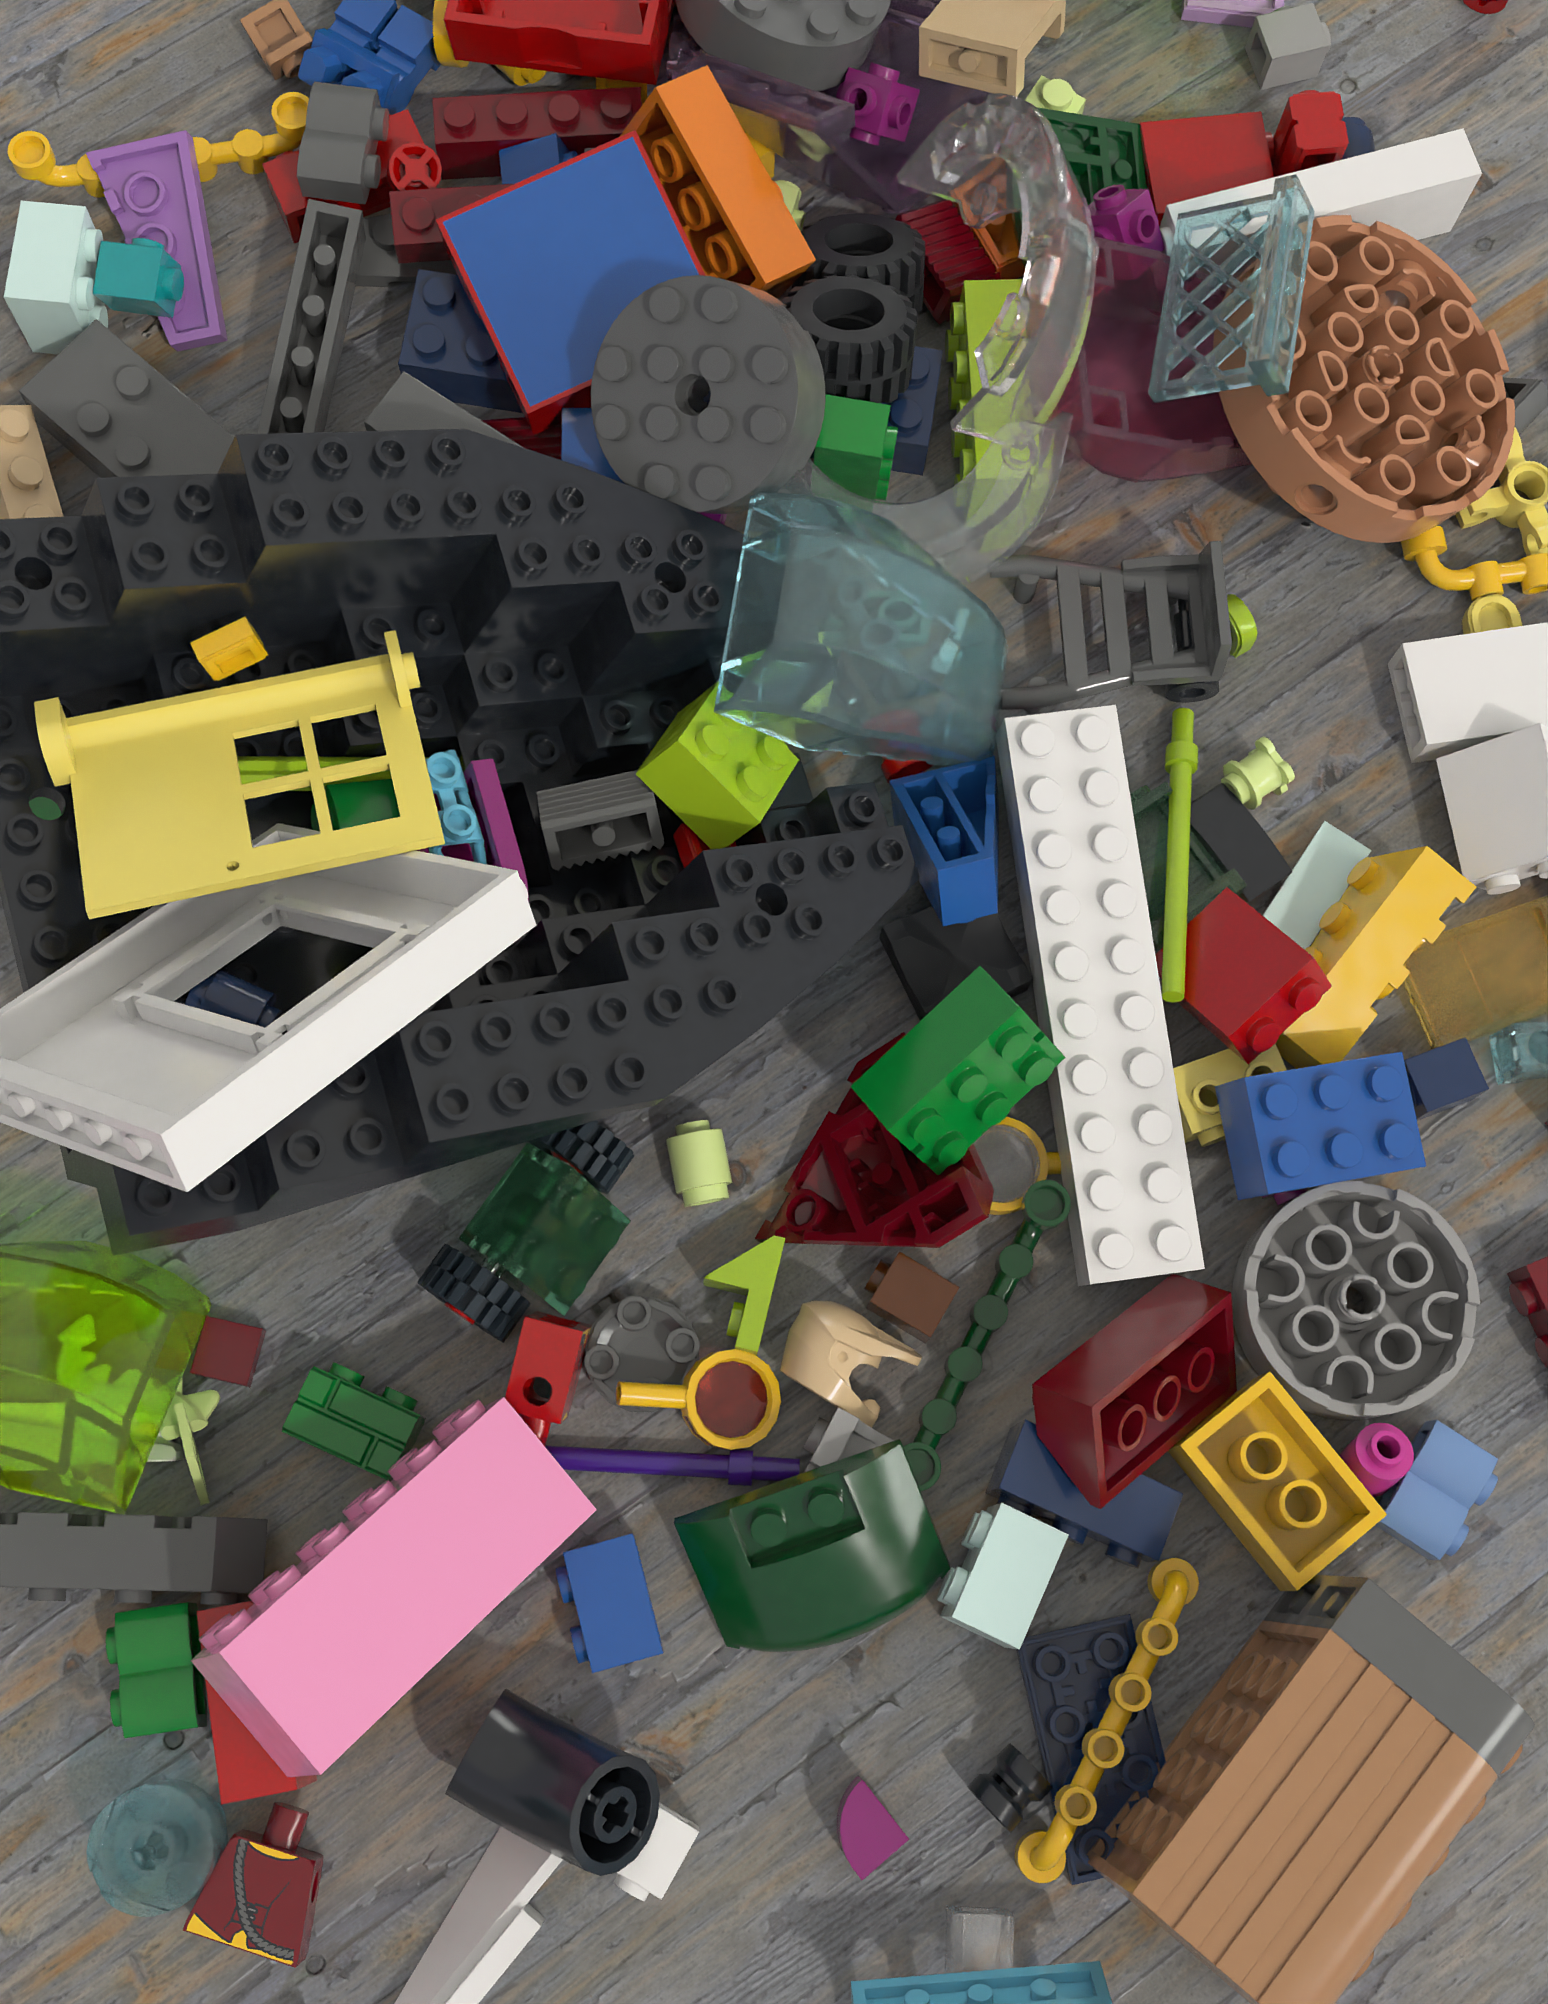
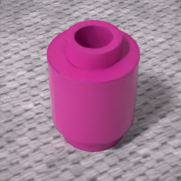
M1373 1423L1360 1431L1342 1450L1340 1457L1373 1497H1378L1391 1489L1410 1470L1414 1460V1452L1408 1437L1400 1429L1387 1423Z

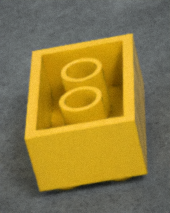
M1270 1371L1253 1378L1168 1450L1170 1455L1280 1591H1298L1387 1515Z

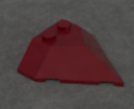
M901 1033L859 1060L847 1081L851 1084L857 1081L906 1033ZM850 1088L837 1112L834 1114L828 1111L783 1189L788 1193V1196L772 1222L765 1220L754 1239L762 1243L775 1235L785 1238L784 1243L940 1248L989 1218L994 1189L974 1144L968 1148L966 1154L958 1162L949 1165L940 1175H937L893 1136L856 1092Z

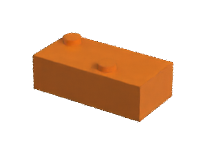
M708 65L655 87L620 136L636 130L705 275L748 285L765 291L778 299L816 261L784 203L781 189L775 181L771 180Z

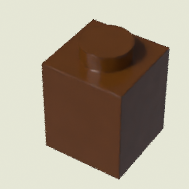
M899 1251L891 1265L881 1259L864 1289L873 1294V1297L866 1308L926 1344L960 1287Z

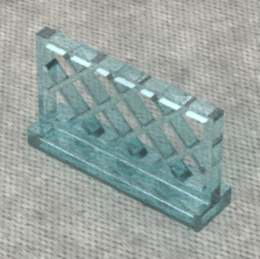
M1297 174L1276 178L1273 194L1178 214L1148 394L1154 403L1261 385L1266 396L1289 393L1315 212ZM1268 215L1267 222L1250 238L1240 232L1253 218ZM1213 226L1218 229L1197 249L1191 245L1192 232L1194 230ZM1232 239L1240 247L1220 266L1217 265L1210 258ZM1255 256L1261 261L1260 267L1243 283L1232 276L1250 258ZM1201 266L1204 267L1211 274L1191 293H1188L1183 289L1184 282ZM1223 284L1234 290L1213 311L1202 304ZM1246 301L1253 304V313L1237 328L1234 329L1225 322ZM1193 311H1196L1204 319L1185 337H1179L1176 334L1177 326ZM1214 330H1220L1227 337L1204 357L1195 350ZM1238 347L1247 352L1245 367L1224 371L1218 368ZM1186 356L1197 363L1183 378L1168 380L1169 372Z

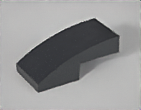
M1224 783L1218 784L1191 802L1190 837L1204 859L1211 857L1214 859L1234 893L1245 902H1250L1292 873L1287 862L1260 824Z

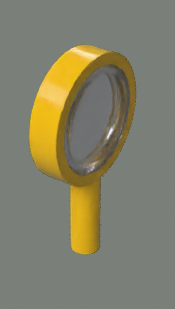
M1005 1117L1000 1123L991 1126L973 1143L994 1189L990 1214L1005 1215L1021 1210L1022 1199L1034 1183L1046 1180L1047 1175L1061 1174L1059 1153L1046 1152L1045 1146L1036 1132L1019 1120Z

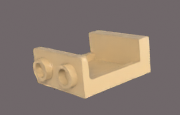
M941 0L919 27V76L1016 99L1024 88L1025 58L1042 36L1058 39L1064 32L1066 0Z

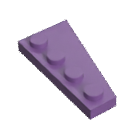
M184 130L86 152L90 164L98 174L105 190L103 193L111 212L116 216L126 238L124 240L125 244H131L133 238H145L159 242L164 245V250L181 265L184 275V291L182 298L175 303L173 318L158 316L170 346L178 352L228 341L192 136Z

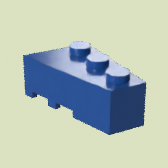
M995 755L890 780L894 826L903 825L920 878L918 880L942 926L968 923L976 918L998 913L999 799Z

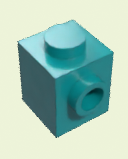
M133 238L131 244L101 241L93 294L114 311L173 318L175 303L183 295L184 275L181 265L164 250V245L159 242L145 238Z

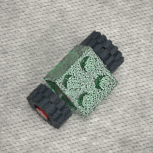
M596 1120L528 1141L458 1238L483 1259L481 1264H477L473 1259L465 1256L450 1245L444 1244L417 1281L418 1284L438 1300L445 1303L444 1305L462 1319L472 1325L475 1324L502 1343L505 1342L531 1305L519 1292L508 1286L501 1279L502 1276L506 1277L522 1291L565 1316L575 1300L582 1294L586 1284L609 1251L617 1244L621 1234L631 1221L601 1193L608 1194L634 1158V1152L626 1147V1144L621 1139L614 1137V1133L600 1126Z

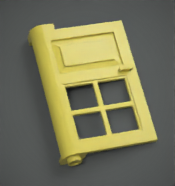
M396 630L384 632L388 654L70 718H66L59 697L34 702L39 742L54 786L71 783L85 908L88 918L94 919L444 845L442 827L409 689L420 687L413 652L401 654ZM376 710L386 755L320 768L311 723ZM299 726L308 771L242 785L234 739ZM390 770L400 817L333 831L324 783ZM311 786L320 834L253 847L245 800Z

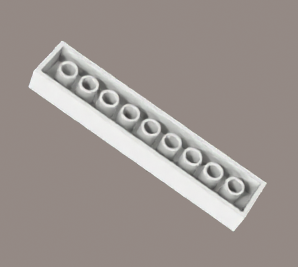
M1116 705L1004 718L995 736L1031 976L1033 978L1039 1028L1066 1057L1054 1068L1047 1082L1057 1149L1061 1161L1063 1187L1067 1190L1071 1199L1068 1222L1078 1286L1205 1269Z

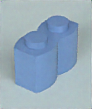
M1432 1420L1423 1424L1411 1442L1414 1460L1410 1470L1378 1499L1377 1503L1387 1515L1375 1526L1426 1559L1441 1560L1444 1554L1453 1556L1465 1541L1469 1532V1526L1464 1524V1521L1471 1506L1474 1503L1481 1506L1493 1492L1498 1476L1492 1472L1498 1458L1440 1421Z

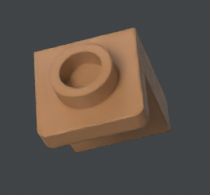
M272 0L240 19L244 30L275 80L284 75L287 78L298 76L304 51L311 48L313 38L308 31L306 32L288 0Z

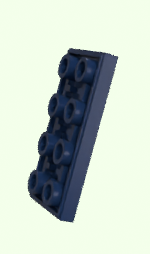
M1130 1614L1027 1636L1024 1638L1020 1650L1016 1649L1045 1777L1053 1787L1049 1794L1054 1816L1057 1813L1054 1804L1057 1792L1063 1786L1071 1784L1084 1757L1082 1752L1083 1738L1090 1730L1098 1728L1111 1702L1109 1696L1110 1683L1115 1676L1125 1673L1138 1646ZM1151 1700L1144 1709L1132 1713L1121 1736L1124 1744L1123 1758L1116 1766L1105 1769L1093 1794L1097 1803L1096 1814L1089 1823L1077 1827L1065 1851L1066 1868L1071 1885L1104 1878L1088 1864L1090 1860L1087 1855L1100 1838L1105 1846L1104 1852L1100 1857L1105 1860L1115 1848L1114 1843L1118 1838H1111L1104 1831L1126 1802H1128L1131 1809L1142 1798H1149L1148 1790L1153 1788L1154 1780L1159 1773L1156 1762L1159 1763L1160 1770L1166 1763ZM1134 1791H1137L1139 1799L1128 1801ZM1120 1823L1115 1824L1116 1831H1117V1829H1118Z

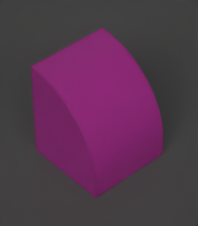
M858 1775L847 1787L840 1801L837 1813V1835L847 1861L859 1878L864 1880L904 1845L909 1838Z

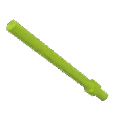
M1177 708L1172 712L1171 743L1165 748V770L1170 774L1161 994L1162 999L1167 1002L1182 1001L1185 994L1192 774L1198 769V747L1193 743L1194 712L1189 708Z

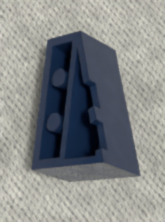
M1026 1419L1010 1428L985 1492L998 1498L996 1504L1004 1503L1029 1516L1033 1513L1052 1521V1527L1069 1534L1067 1540L1083 1545L1087 1536L1108 1545L1105 1552L1107 1557L1134 1568H1139L1141 1560L1146 1562L1159 1561L1183 1497V1493L1141 1474L1102 1509L1096 1508L1089 1504L1037 1436L1036 1424Z

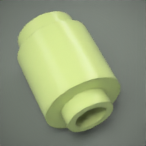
M709 1120L693 1121L675 1126L677 1136L666 1139L676 1194H682L684 1207L704 1205L728 1199L727 1185L732 1183L722 1129H710Z

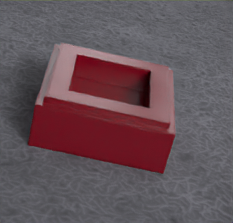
M206 1316L190 1373L250 1388L266 1330Z

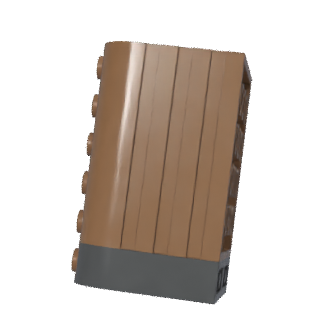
M1315 1575L1298 1591H1285L1164 1750L1166 1763L1161 1770L1159 1763L1156 1762L1159 1773L1154 1780L1153 1788L1148 1790L1149 1798H1142L1131 1809L1128 1802H1126L1104 1831L1111 1838H1118L1114 1843L1115 1848L1106 1860L1100 1857L1104 1852L1105 1846L1102 1839L1099 1838L1087 1854L1090 1859L1088 1864L1249 2003L1335 2004L1350 1982L1357 1980L1367 1970L1373 1959L1374 1949L1386 1932L1395 1927L1405 1917L1411 1906L1412 1896L1425 1878L1436 1872L1443 1864L1449 1853L1450 1843L1463 1825L1471 1822L1479 1814L1485 1804L1486 1793L1500 1774L1510 1769L1517 1761L1523 1749L1522 1743L1535 1724L1527 1712L1513 1698L1371 1579L1365 1577ZM1134 1791L1128 1801L1139 1799L1138 1792ZM1120 1823V1825H1119V1827H1118V1829H1117V1831H1116L1115 1824Z

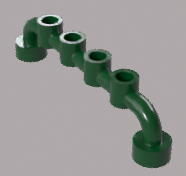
M1038 1181L1025 1193L1021 1204L1024 1219L1011 1245L1005 1247L996 1258V1275L986 1296L981 1297L971 1308L970 1321L972 1324L961 1346L947 1357L944 1365L946 1376L934 1400L928 1402L920 1411V1429L913 1443L903 1447L921 1492L932 1487L939 1479L941 1461L935 1451L942 1435L952 1430L956 1424L957 1413L955 1409L968 1383L976 1379L982 1371L983 1362L981 1356L993 1332L1003 1326L1008 1318L1007 1304L1017 1283L1024 1279L1033 1267L1032 1253L1043 1231L1060 1225L1070 1212L1071 1199L1069 1193L1056 1181Z

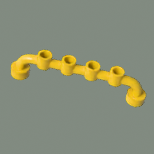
M288 92L280 95L274 101L271 112L278 132L276 134L261 136L255 130L245 129L238 132L231 141L211 144L204 138L192 137L200 182H207L214 178L218 171V165L238 162L240 169L247 174H259L264 171L262 164L269 161L268 157L278 156L283 152L293 151L298 148L306 127L309 98L299 92ZM25 131L11 139L7 149L8 156L16 173L22 178L37 180L45 185L55 187L84 185L89 195L97 198L105 197L103 193L105 190L98 174L93 170L86 154L78 160L77 164L58 166L55 165L56 158L49 141L41 133Z
M1435 526L1415 538L1401 541L1404 559L1406 561H1416L1421 574L1432 585L1449 591L1469 590L1472 602L1486 594L1503 595V584L1520 582L1522 592L1525 595L1537 594L1548 590L1547 553L1534 554L1521 558L1518 561L1505 563L1485 561L1464 569L1454 570L1445 567L1438 558V555L1447 551L1443 527Z
M1179 1558L1163 1559L1151 1568L1147 1580L1148 1589L1152 1597L1159 1603L1152 1617L1145 1619L1137 1627L1136 1642L1138 1646L1125 1673L1118 1674L1110 1683L1109 1696L1111 1702L1098 1728L1090 1730L1083 1738L1082 1752L1084 1757L1072 1782L1063 1786L1055 1796L1054 1804L1057 1813L1048 1831H1029L1016 1844L1014 1855L1016 1865L1020 1872L1033 1882L1048 1883L1058 1878L1063 1872L1066 1864L1065 1851L1077 1827L1089 1823L1096 1814L1097 1803L1093 1794L1105 1769L1116 1766L1123 1758L1124 1744L1121 1736L1132 1713L1144 1709L1151 1700V1687L1148 1680L1159 1657L1171 1653L1177 1646L1178 1632L1175 1624L1184 1605L1193 1600L1199 1587L1198 1575L1195 1569L1185 1560Z

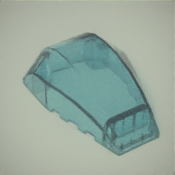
M760 492L750 496L714 712L807 751L823 752L832 750L841 751L843 755L886 756L888 760L907 761L913 759L926 761L927 764L943 766L981 761L992 757L994 754L1009 649L1004 627L985 602L889 519L852 504L806 494Z

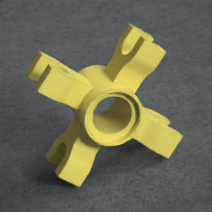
M1514 427L1510 453L1498 477L1500 486L1489 489L1482 497L1455 515L1461 529L1475 526L1495 517L1501 524L1507 527L1520 529L1526 556L1539 553L1548 554V513L1544 506L1548 502V468L1541 463L1525 460L1521 439L1516 427ZM1515 490L1524 492L1530 500L1520 497Z

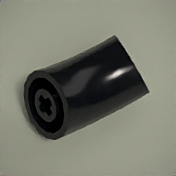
M508 1689L502 1692L459 1764L445 1793L526 1841L570 1864L599 1876L619 1872L637 1858L651 1837L658 1818L660 1800L656 1774L645 1760L574 1727Z

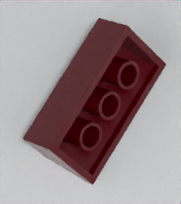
M1172 1273L1032 1384V1402L1035 1410L1037 1436L1090 1505L1102 1509L1237 1391L1231 1292Z

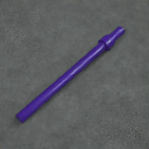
M545 1446L564 1470L722 1478L728 1479V1485L752 1486V1480L781 1481L798 1475L800 1470V1459L753 1456V1450L734 1449L730 1450V1455Z

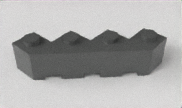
M39 1512L0 1513V1587L29 1588L28 1600L66 1601L67 1589L115 1590L114 1602L151 1603L152 1591L201 1592L200 1604H237L238 1593H250L264 1579L268 1519L124 1514L83 1515Z

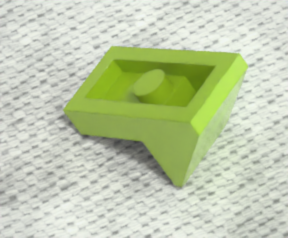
M772 1236L712 1271L703 1279V1285L747 1296L746 1304L734 1301L726 1335L737 1338L735 1349L753 1353L756 1356L784 1247L785 1238Z

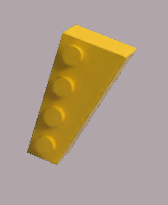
M1423 846L1362 859L1349 873L1347 883L1350 885L1339 902L1333 904L1322 916L1319 922V927L1321 928L1312 945L1304 950L1315 958L1332 987L1322 995L1314 1008L1304 1012L1279 1036L1276 1042L1281 1057L1296 1069L1341 1062L1378 1015L1377 1011L1371 1006L1374 1001L1383 999L1394 989H1398L1410 974L1404 963L1412 952L1417 950L1425 941L1433 944L1445 929L1446 925L1439 918L1454 899L1460 903H1465L1476 889L1474 884L1430 847Z

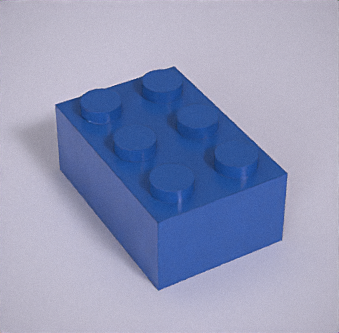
M1402 1052L1249 1076L1215 1086L1238 1200L1426 1166Z

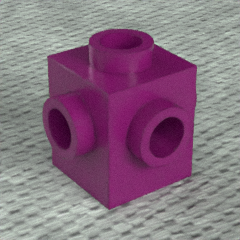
M872 62L870 63L868 73L848 67L845 81L840 84L836 94L837 109L833 120L852 126L849 137L879 146L881 136L905 142L920 89L898 83L900 71Z
M1120 184L1108 186L1095 193L1093 196L1094 201L1076 215L1093 275L1135 274L1165 249L1148 189L1125 190L1124 186Z

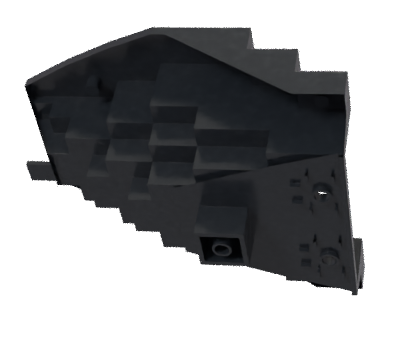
M468 429L235 435L217 474L96 478L81 516L0 519V896L23 993L153 907L150 906L94 919L88 918L85 908L71 783L54 786L39 742L34 702L59 697L66 718L385 655L388 654L384 632L396 630L401 654L413 652L420 687L409 689L424 756L429 758L438 752L455 750L463 772L471 761L494 760L524 865L529 905L536 922V926L524 934L518 943L512 944L188 1192L60 1145L67 1179L97 1188L113 1256L240 1231L614 1114L655 1106L752 1036L841 960L920 878L903 825L889 827L874 782L827 787L813 799L799 753H793L799 761L762 821L735 841L736 847L702 851L685 868L673 838V834L679 826L685 823L654 793L664 838V845L661 849L653 846L648 852L642 848L638 854L630 851L627 856L619 853L615 859L608 856L605 861L597 858L593 864L585 861L582 866L574 863L570 869L564 865L559 871L553 869L541 827L536 793L542 790L638 770L676 715L719 680L735 695L742 698L749 709L762 722L839 681L840 676L824 628L834 619L818 568L693 510L586 468ZM246 616L261 638L268 656L226 678L214 681L198 661L190 642ZM376 710L311 723L318 757H379L386 755ZM299 726L234 739L237 756L305 757ZM285 791L245 800L252 840L278 823L313 830L311 824V808L314 804L312 791ZM37 797L49 798L59 806L61 816L54 820L41 819L32 812L29 801ZM280 926L220 968L215 974L223 970L276 994L274 1007L282 1010L283 1015L373 948ZM190 990L174 1002L185 1004Z

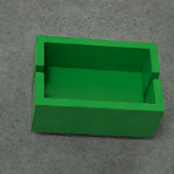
M979 966L850 1087L893 1136L912 1151L933 1172L940 1175L949 1165L958 1162L966 1154L968 1148L991 1126L1005 1119L1011 1108L1034 1086L1047 1080L1054 1068L1066 1057L1021 1007Z

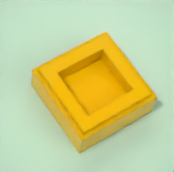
M246 616L190 642L198 661L214 681L226 678L268 656L261 638Z

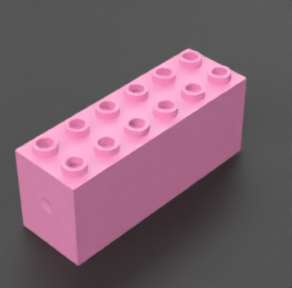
M505 1397L485 1406L478 1399L463 1411L459 1408L432 1430L433 1435L438 1439L437 1441L433 1439L419 1450L416 1447L410 1450L387 1471L393 1478L391 1482L386 1480L374 1490L371 1487L368 1488L342 1511L348 1519L345 1523L341 1521L329 1531L324 1528L309 1539L296 1552V1555L301 1559L297 1566L293 1564L282 1573L277 1570L255 1587L248 1595L254 1604L247 1611L242 1609L234 1616L230 1614L225 1615L199 1638V1641L205 1648L191 1662L287 1777L321 1775L597 1510Z

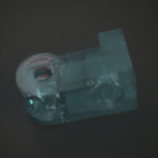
M1548 1022L1512 1023L1489 1036L1497 1085L1517 1084L1524 1080L1548 1078Z

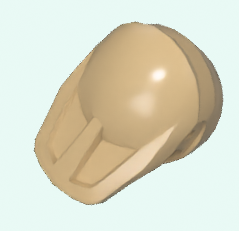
M811 1301L801 1305L800 1312L788 1331L780 1371L837 1408L859 1418L863 1423L872 1428L878 1419L880 1406L872 1399L861 1401L854 1393L849 1382L852 1370L859 1364H867L878 1369L882 1356L892 1357L918 1366L922 1356L911 1347L872 1325L863 1315L845 1305L832 1301Z

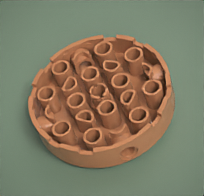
M1351 215L1319 217L1308 225L1290 230L1243 270L1230 285L1222 300L1214 330V372L1220 399L1232 431L1255 469L1275 494L1279 495L1299 513L1318 526L1345 537L1365 542L1390 543L1415 538L1482 497L1493 486L1505 466L1513 442L1515 427L1514 399L1506 398L1502 375L1509 371V367L1495 330L1491 329L1485 332L1479 318L1471 308L1477 302V299L1449 265L1428 247L1403 231L1376 221L1371 226L1352 222Z

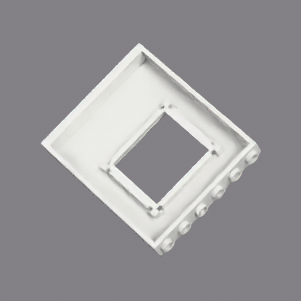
M278 823L252 840L253 847L320 834V831ZM415 850L245 886L240 889H231L155 905L0 1008V1123L188 1192L534 928L536 922L528 902L526 886L520 879L517 870ZM280 926L374 948L265 1028L174 1002Z

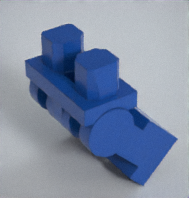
M343 0L334 12L336 20L327 30L325 28L315 30L311 48L304 51L298 72L299 79L311 86L314 82L377 89L381 107L387 108L389 114L393 115L403 111L409 104L415 88L430 69L436 71L441 65L437 60L434 49L433 22L404 5H401L398 9L395 0Z

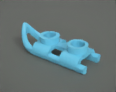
M448 750L435 753L425 760L433 793L437 794L442 810L438 811L445 844L429 847V852L444 856L441 851L442 846L469 843L474 862L487 864L483 835L475 809L472 807L468 786L456 751Z

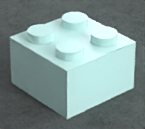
M21 200L4 299L32 352L59 354L96 319L108 328V313L104 306L105 303L93 294L100 244L103 241V236L100 229H95L86 206Z
M1004 1503L990 1506L986 1511L981 1510L980 1513L975 1512L961 1542L962 1546L969 1548L962 1567L950 1568L938 1593L937 1600L945 1604L940 1617L1004 1648L1020 1650L1069 1534Z

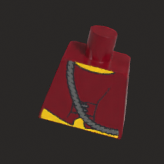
M274 1802L263 1835L245 1829L234 1833L191 1910L183 1931L294 1968L304 1961L309 1950L324 1858L320 1853L298 1846L309 1812L290 1804Z

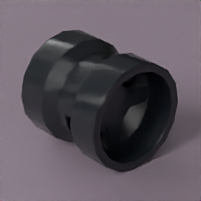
M1011 1743L997 1755V1765L989 1774H979L967 1786L983 1806L1010 1833L1023 1820V1810L1031 1802H1041L1053 1789L1043 1775ZM1002 1782L1016 1795L1014 1798L1000 1785Z

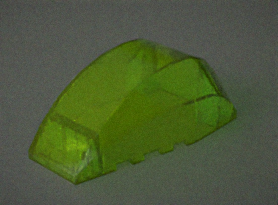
M32 1241L0 1244V1485L9 1490L125 1515L203 1328L205 1318L208 1316L212 1306L209 1297L173 1272L131 1253L113 1256L110 1247L89 1241Z

